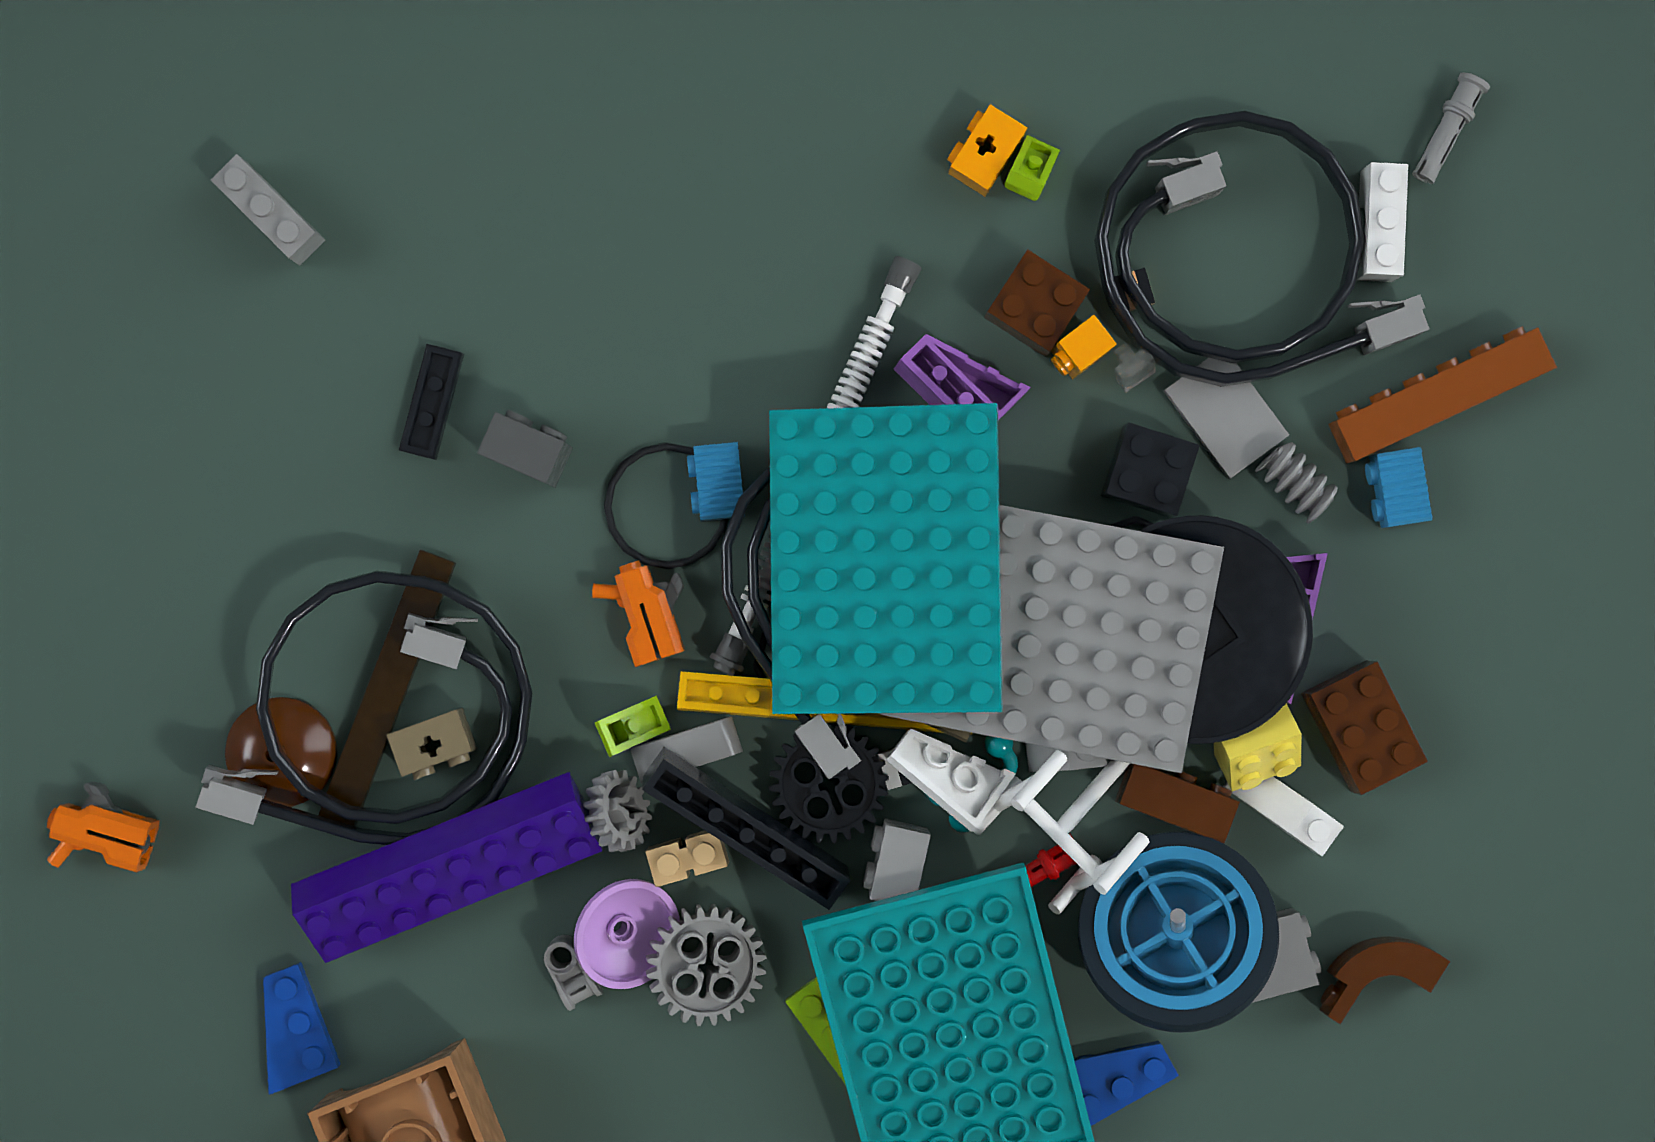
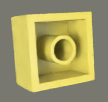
M1287 703L1272 718L1251 732L1233 739L1214 743V755L1232 792L1238 789L1249 790L1255 788L1263 780L1273 776L1284 777L1290 775L1297 767L1301 766L1302 734Z

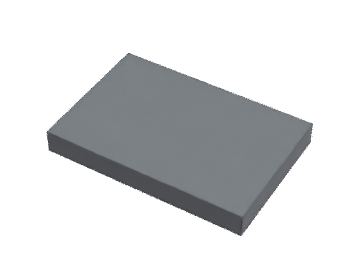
M1207 358L1196 366L1222 373L1242 371L1237 363H1229L1212 358ZM1181 377L1163 391L1227 479H1231L1289 436L1251 382L1220 387Z

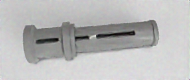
M1460 73L1457 79L1459 84L1452 98L1445 101L1442 107L1444 116L1425 149L1420 162L1412 173L1418 180L1434 184L1459 133L1465 124L1473 121L1476 115L1474 109L1482 94H1486L1490 89V85L1482 78L1470 73Z

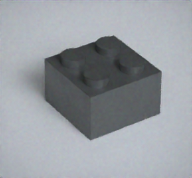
M507 410L505 416L495 412L477 454L556 488L573 447L565 443L567 436L545 425H542L539 431L531 428L533 421L511 410Z

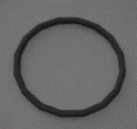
M663 443L641 448L621 462L608 483L604 510L609 532L623 552L637 561L640 560V563L644 565L672 569L693 564L711 552L725 532L728 519L720 520L719 528L708 545L688 558L670 562L650 559L627 545L616 529L612 512L615 485L626 468L644 455L665 450L694 455V449L691 447Z

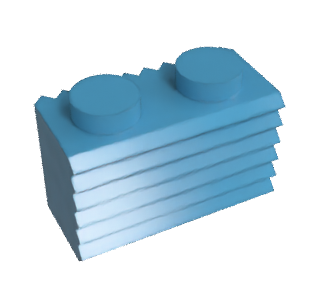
M738 442L693 446L694 455H687L689 477H696L698 492H691L692 513L700 514L701 522L731 519L738 498L743 494Z
M1421 447L1369 456L1370 463L1365 465V474L1368 484L1374 485L1376 499L1371 501L1374 521H1380L1381 528L1431 521L1433 516L1431 514Z

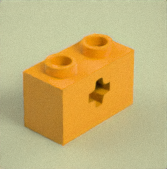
M991 104L985 113L977 111L967 127V130L972 132L965 144L958 141L947 159L952 163L948 174L984 197L988 194L1027 130L1026 126ZM987 142L991 145L990 152L987 151L982 156L978 153L979 146H983Z
M1093 315L1062 338L1052 348L1051 352L1054 357L1051 361L1062 376L1069 374L1073 380L1106 355L1117 343L1097 317Z

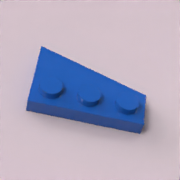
M299 962L263 977L268 1093L270 1095L334 1070L341 1063L302 963Z
M1159 1041L1118 1048L1107 1053L1078 1056L1074 1059L1091 1126L1179 1076Z

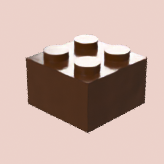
M1027 249L984 318L1046 357L1090 289Z

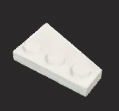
M913 729L908 730L886 758L888 763L970 832L978 829L1016 774L1007 769L999 770L985 764L986 760L979 757H969L952 750L951 745Z

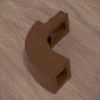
M1387 936L1361 941L1341 953L1326 970L1336 977L1338 981L1335 985H1329L1321 998L1323 1005L1320 1011L1341 1025L1363 988L1371 981L1388 975L1407 978L1431 993L1450 961L1410 939Z

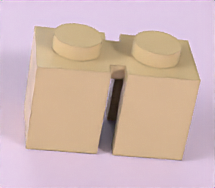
M704 830L687 835L685 839L687 847L681 848L683 845L681 837L648 847L645 853L655 887L687 879L691 869L694 870V874L697 876L727 867L730 861L724 842Z

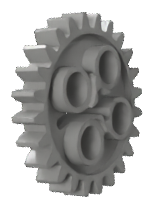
M696 904L695 915L692 916L683 908L681 909L682 920L679 922L672 916L668 917L669 923L672 926L669 930L658 927L657 930L663 938L661 941L650 940V945L657 951V954L646 955L647 962L655 965V967L646 970V975L648 978L657 980L650 984L649 987L652 993L661 992L657 998L660 1006L670 1002L667 1009L669 1015L673 1016L681 1010L680 1018L683 1023H686L691 1015H694L697 1026H701L704 1016H708L712 1025L715 1026L717 1015L723 1014L729 1022L731 1021V1009L735 1008L738 1012L744 1013L741 1004L743 999L749 1002L755 1001L750 993L751 988L762 989L763 987L755 978L756 976L766 974L765 968L757 964L767 959L766 954L762 951H755L763 942L760 937L750 938L756 931L752 924L742 928L745 922L743 915L739 914L731 920L732 910L729 907H726L722 914L718 915V909L715 904H711L708 913H704L700 904ZM713 933L708 954L714 965H708L706 968V992L703 997H700L699 992L702 987L704 974L699 964H705L707 934ZM689 937L699 938L700 943L696 950L692 952L681 950L685 939ZM730 940L736 942V947L732 954L728 956L718 954L719 946L723 942ZM681 975H694V982L690 987L681 989L676 986L677 979ZM722 977L730 978L731 983L727 990L723 992L713 990V985L717 979Z

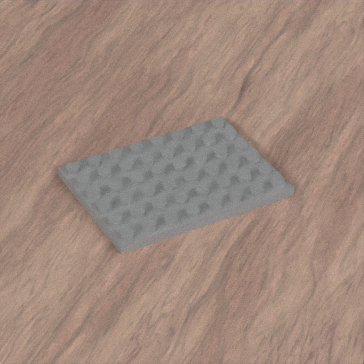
M999 505L1003 712L880 713V715L1182 773L1224 547Z

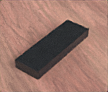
M426 344L399 451L437 460L464 358L463 353Z

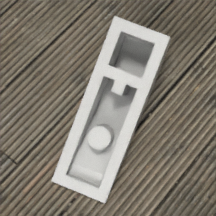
M1275 777L1263 780L1255 788L1249 790L1238 789L1232 792L1233 795L1310 851L1322 857L1344 827ZM1226 782V784L1223 787L1231 790L1228 783Z

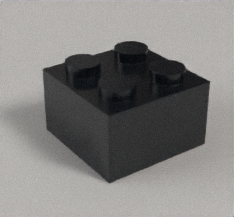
M1128 422L1122 427L1101 496L1168 518L1178 516L1200 445Z

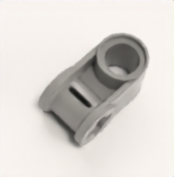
M569 935L555 937L544 953V963L556 985L557 992L567 1010L571 1011L575 1009V1004L594 994L597 997L602 995L603 988L602 985L591 979L579 965L574 950V938ZM557 947L567 948L571 952L572 960L566 963L557 961L553 956V950Z

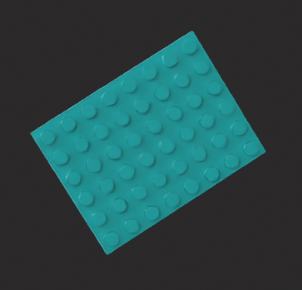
M998 404L769 410L772 714L1003 712Z
M1024 862L802 921L861 1142H1095Z

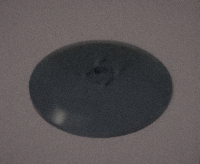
M1203 515L1182 516L1160 521L1140 530L1141 532L1224 547L1187 743L1208 744L1222 742L1251 732L1272 718L1288 702L1301 682L1308 665L1312 648L1313 620L1309 599L1298 573L1286 556L1271 541L1249 527L1231 520Z

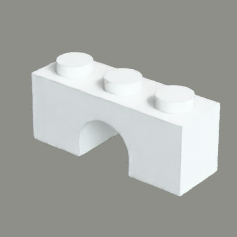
M1371 162L1360 171L1359 206L1365 209V244L1356 280L1393 282L1404 275L1408 164Z

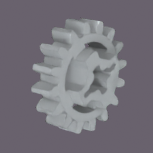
M613 770L601 773V776L593 778V787L586 788L590 801L583 803V806L589 809V815L585 817V821L592 822L594 826L590 834L592 836L599 835V845L601 847L608 845L609 852L635 849V845L643 844L644 839L642 835L649 834L650 832L645 822L651 820L652 816L647 813L646 808L650 805V800H643L642 795L644 791L642 787H636L637 777H628L626 770L618 772Z

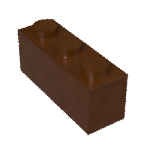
M1131 763L1126 769L1115 799L1117 803L1202 836L1215 839L1221 843L1226 841L1240 803L1230 798L1232 790L1211 783L1209 789L1196 785L1197 777L1185 772H1176L1175 776L1161 772V769Z

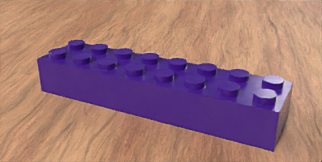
M567 772L292 883V915L323 961L327 963L602 852V847L599 845L600 837L599 835L592 836L590 834L594 827L593 823L585 821V817L589 815V809L583 806L585 800L570 772Z

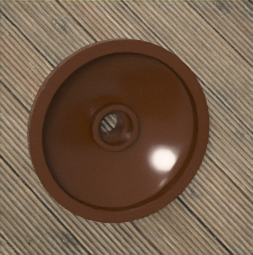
M288 697L270 698L269 708L282 750L307 781L322 790L329 782L337 760L336 739L329 722L316 708L304 701ZM256 703L253 704L236 719L229 731L225 747L227 769L233 771L263 769L279 770L277 775H255L252 778L230 777L266 788L265 800L289 807L308 801L309 799L303 797L270 758L256 712Z

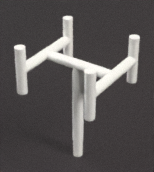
M1056 750L1031 777L1021 781L1018 777L1014 776L978 829L973 832L981 835L1000 812L1010 806H1013L1018 811L1024 810L1080 866L1077 872L1048 904L1049 908L1054 913L1060 914L1080 890L1094 885V888L1099 893L1105 895L1149 844V839L1143 833L1138 832L1117 857L1102 863L1097 856L1089 855L1068 833L1075 828L1130 763L1110 760L1107 766L1102 769L1060 817L1058 822H1056L1034 800L1035 796L1067 762L1066 755Z

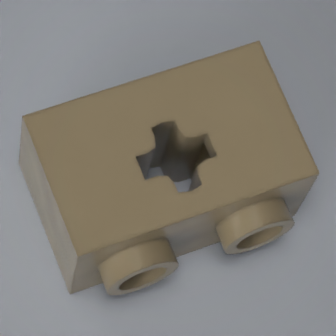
M463 708L387 734L401 777L412 773L414 780L435 773L433 765L447 761L449 767L466 762L470 760L468 753L477 750ZM431 739L433 741L440 739L442 747L437 748L436 752L434 750L427 751L426 744H429Z

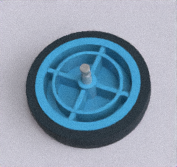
M1167 832L1147 836L1149 844L1105 895L1099 893L1094 888V885L1087 887L1078 918V942L1083 963L1092 982L1104 998L1120 1013L1133 1021L1153 1029L1181 1033L1195 1032L1218 1026L1247 1008L1259 995L1270 978L1279 949V922L1274 901L1257 870L1242 855L1224 843L1199 834L1186 832ZM1126 846L1116 851L1105 862L1117 857Z

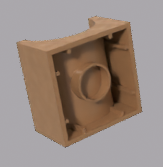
M465 1038L451 1043L435 1055L384 1079L348 1091H343L340 1088L330 1092L307 1113L319 1142H507Z

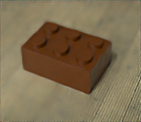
M1366 660L1301 693L1351 792L1363 795L1428 762L1378 661Z

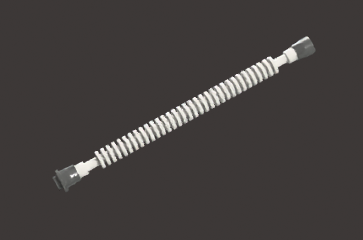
M894 257L884 282L885 289L880 298L883 300L875 318L867 317L866 322L871 326L864 325L862 331L868 335L860 333L858 340L864 344L856 342L854 348L860 351V353L852 351L850 357L856 361L848 359L846 365L852 368V370L844 368L842 374L848 378L840 377L838 382L844 385V387L836 386L834 391L839 393L840 396L833 394L831 400L836 404L828 403L827 408L859 407L853 401L861 403L863 399L857 392L865 394L867 388L861 385V383L869 385L871 380L865 375L873 377L875 371L869 368V366L877 368L879 362L873 358L881 359L883 354L878 350L884 351L887 346L881 341L888 342L890 336L886 333H893L894 327L889 324L895 308L901 306L906 293H910L922 269L916 263L903 257ZM767 541L764 547L770 549V551L762 550L760 553L766 560L758 559V564L762 566V569H759V597L762 603L764 599L771 601V595L766 594L768 590L771 591V543ZM742 593L741 599L747 601L742 613L751 633H753L754 628L751 626L756 616L749 603L748 596ZM763 603L765 610L768 609L769 605ZM734 622L729 633H725L716 653L712 652L710 658L716 660L713 667L731 676L734 675L736 670L743 672L745 667L742 664L748 651Z

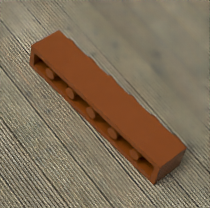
M1521 326L1502 335L1505 341L1502 344L1492 348L1489 341L1469 350L1471 358L1461 363L1458 362L1457 357H1454L1435 366L1438 371L1435 375L1425 378L1422 372L1402 381L1405 388L1392 394L1390 388H1387L1370 396L1369 399L1372 404L1359 409L1355 403L1336 412L1338 419L1328 425L1346 464L1357 461L1557 368L1539 328L1526 332L1524 327Z

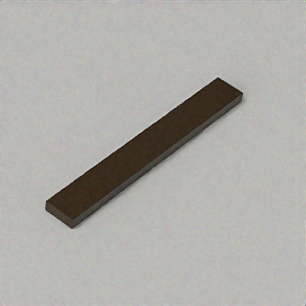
M420 550L411 574L428 576L449 584L456 563ZM405 587L327 791L328 794L351 806H364L388 743L387 734L392 733L420 660L418 657L400 652L407 632L404 626L410 612L425 618L435 619L444 597L443 594L425 588ZM432 622L425 623L426 625L433 626ZM322 806L318 814L319 816L356 826L358 820L345 819Z

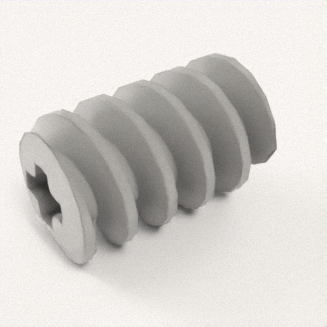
M1290 442L1275 449L1259 464L1255 471L1258 472L1267 468L1269 471L1264 481L1267 483L1277 478L1279 482L1274 491L1279 493L1288 489L1289 493L1285 502L1288 504L1298 499L1300 503L1295 512L1299 514L1309 510L1310 514L1306 520V523L1309 524L1328 508L1334 499L1338 487L1334 484L1324 487L1327 476L1323 473L1313 477L1317 466L1314 463L1303 466L1306 455L1302 452L1292 456L1296 445Z

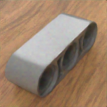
M732 716L630 748L641 784L644 774L663 747L694 767L743 752Z

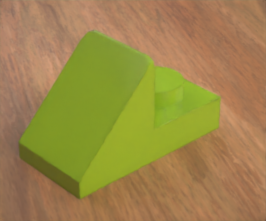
M1027 135L1008 174L1004 187L1032 201L1038 200L1060 149Z
M657 695L595 722L609 757L671 730Z

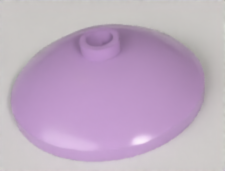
M640 879L621 880L597 892L583 908L574 931V950L583 971L598 984L612 989L634 988L650 981L651 978L647 977L646 970L655 967V965L647 962L646 955L657 954V951L651 947L650 940L661 941L663 939L657 929L662 927L669 930L672 927L668 920L669 916H672L678 922L680 921L678 910L671 897L660 887H655V884ZM622 921L621 927L614 931V926Z

